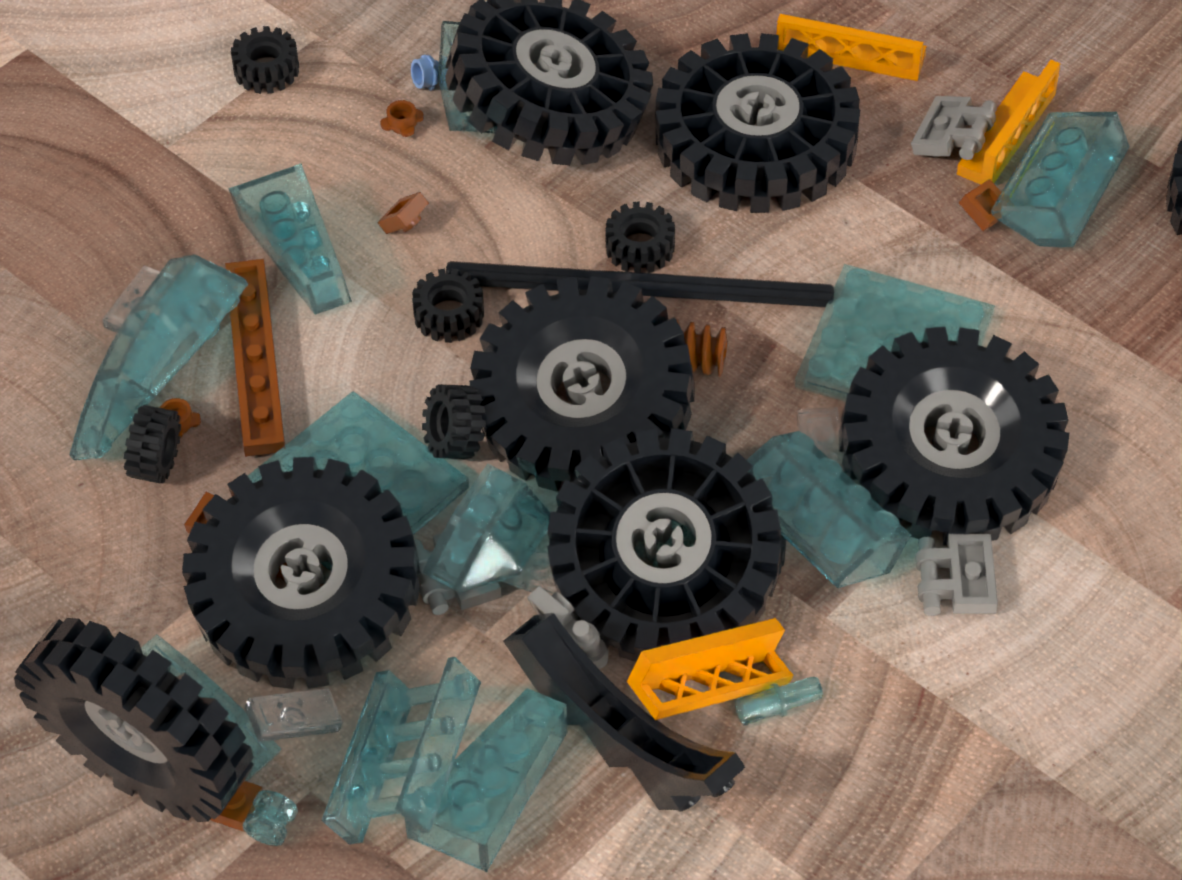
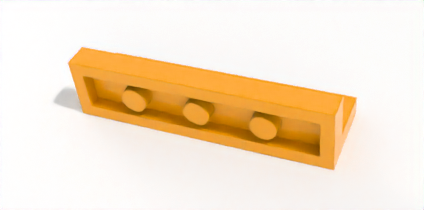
M779 14L777 20L778 50L783 51L791 38L809 44L808 57L820 49L833 58L834 65L914 81L919 79L926 56L927 46L923 45L924 42L785 14Z
M1050 59L1038 77L1023 71L995 112L996 121L991 130L985 132V143L982 149L975 153L971 160L962 158L958 163L956 175L980 185L989 179L995 183L1054 98L1061 63Z
M776 618L641 651L627 683L653 718L658 720L788 685L794 675L774 651L785 629ZM763 661L773 674H766L753 669L752 664ZM725 671L741 677L742 680L739 683H734L718 676L720 672ZM693 680L709 688L708 691L700 692L685 686V682ZM653 690H662L675 695L674 700L662 703Z

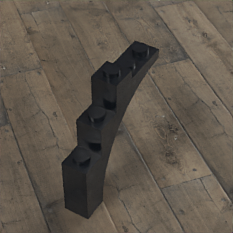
M554 613L534 615L503 640L561 726L579 725L582 727L609 767H628L631 769L658 810H678L681 812L695 805L701 796L718 797L734 786L735 781L733 778L745 768L736 752L715 750L695 743L669 729L641 709L596 667L573 640Z

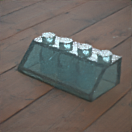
M1049 112L991 209L992 216L1037 246L1074 247L1130 148L1118 113Z
M800 431L773 436L747 459L753 465V476L756 480L763 478L772 494V505L774 510L777 509L781 535L836 588L891 573L911 534L900 525L895 515L885 511L871 498L868 490L857 485L842 471V467L836 461L829 459L819 450L809 436Z

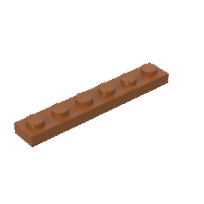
M264 259L225 263L245 457L286 452Z

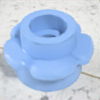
M424 54L420 59L412 61L411 77L414 85L419 89L428 87L431 91L441 81V65L431 55Z

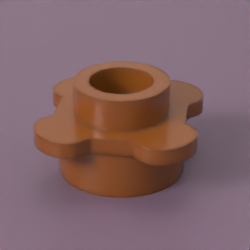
M398 100L387 107V117L381 119L380 125L385 131L393 130L403 137H409L415 133L417 123L423 121L424 114L421 110L416 109L413 103L406 100Z
M172 398L160 406L163 409L177 411L178 415H180L179 424H181V431L178 436H181V438L191 427H198L201 423L200 414L192 412L190 404L184 399Z

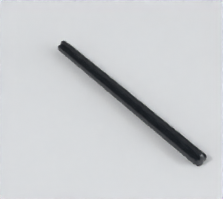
M450 261L446 266V274H451L452 268L459 269V276H462L466 271L471 274V280L476 278L479 281V285L485 287L533 289L543 284L546 290L558 291V279L577 276L579 289L586 290L589 286L590 277L596 276L610 278L614 292H617L622 283L626 282L641 288L642 295L649 297L812 307H832L834 302V286L821 283Z

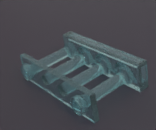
M456 657L448 658L439 683L410 689L390 670L376 672L321 821L349 845L363 843L371 818L401 814L423 834L430 833L481 681ZM432 702L426 720L406 723L411 706ZM419 739L413 757L392 761L398 743ZM406 777L400 795L379 798L385 780Z

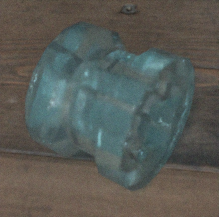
M269 790L259 791L253 801L255 808L253 813L248 814L242 824L243 830L250 837L261 843L272 846L282 845L288 834L286 829L287 823L293 822L298 812L297 806L288 797Z

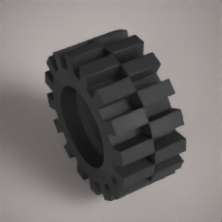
M263 26V31L258 32L257 27L251 29V35L243 32L240 34L241 40H234L233 47H231L234 77H236L239 85L243 84L244 89L249 91L254 87L255 93L261 94L262 89H267V94L274 93L273 87H278L281 91L285 89V82L291 85L294 82V76L298 77L299 60L296 41L294 38L291 39V34L287 31L282 34V29L275 27L274 31L270 32L269 26ZM265 57L275 58L269 62H256V60Z
M640 201L633 202V208L630 209L627 204L620 206V212L615 209L611 213V218H608L606 221V254L608 258L612 257V263L615 266L621 263V270L628 272L630 267H634V272L641 273V268H646L647 273L654 272V265H657L659 269L665 267V260L670 262L675 251V222H672V216L670 213L664 215V208L661 206L653 210V203L646 202L645 207H640ZM642 233L652 236L653 239L637 242L627 237Z
M445 268L438 269L439 276L436 277L432 272L426 274V281L420 279L417 282V288H414L412 292L413 314L417 329L421 327V333L424 336L431 333L432 340L437 342L440 336H444L445 343H452L451 336H457L458 341L465 340V332L470 336L475 334L476 327H481L483 323L482 318H484L483 290L479 285V281L476 278L471 280V274L466 271L462 276H459V269L453 268L451 274H446ZM443 301H457L463 304L453 310H441L434 307Z
M438 384L436 388L430 390L431 397H426L425 400L428 408L423 409L422 416L426 417V423H422V430L427 432L423 438L425 443H429L427 450L429 453H433V457L468 459L475 456L474 452L479 451L480 445L478 441H483L485 435L481 432V427H486V420H482L485 406H480L483 399L480 394H477L478 390L470 385Z
M143 405V407L140 406L138 408V414L135 413L133 417L134 424H130L128 430L130 436L129 439L126 438L125 443L127 450L124 452V459H126L124 470H127L126 475L131 478L163 484L165 479H168L170 476V469H173L175 464L173 459L178 454L176 448L181 436H178L181 431V424H179L180 415H178L177 411Z

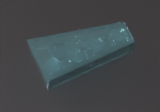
M302 164L228 188L240 220L315 315L352 302Z
M527 688L404 810L407 838L487 872L568 733L567 704Z

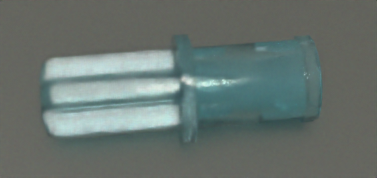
M808 677L781 687L777 683H773L770 685V689L735 699V708L740 722L743 726H747L776 715L785 717L787 716V710L821 699L823 697V689L817 677Z

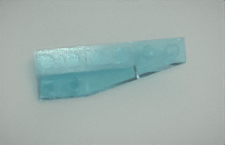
M195 254L170 259L128 314L111 342L97 371L81 412L69 455L74 461L91 458L98 459L105 455L112 447V443L132 423L135 413L138 414V408L148 405L202 345L218 333L220 322L228 312L239 304V296L248 285V282L243 277Z

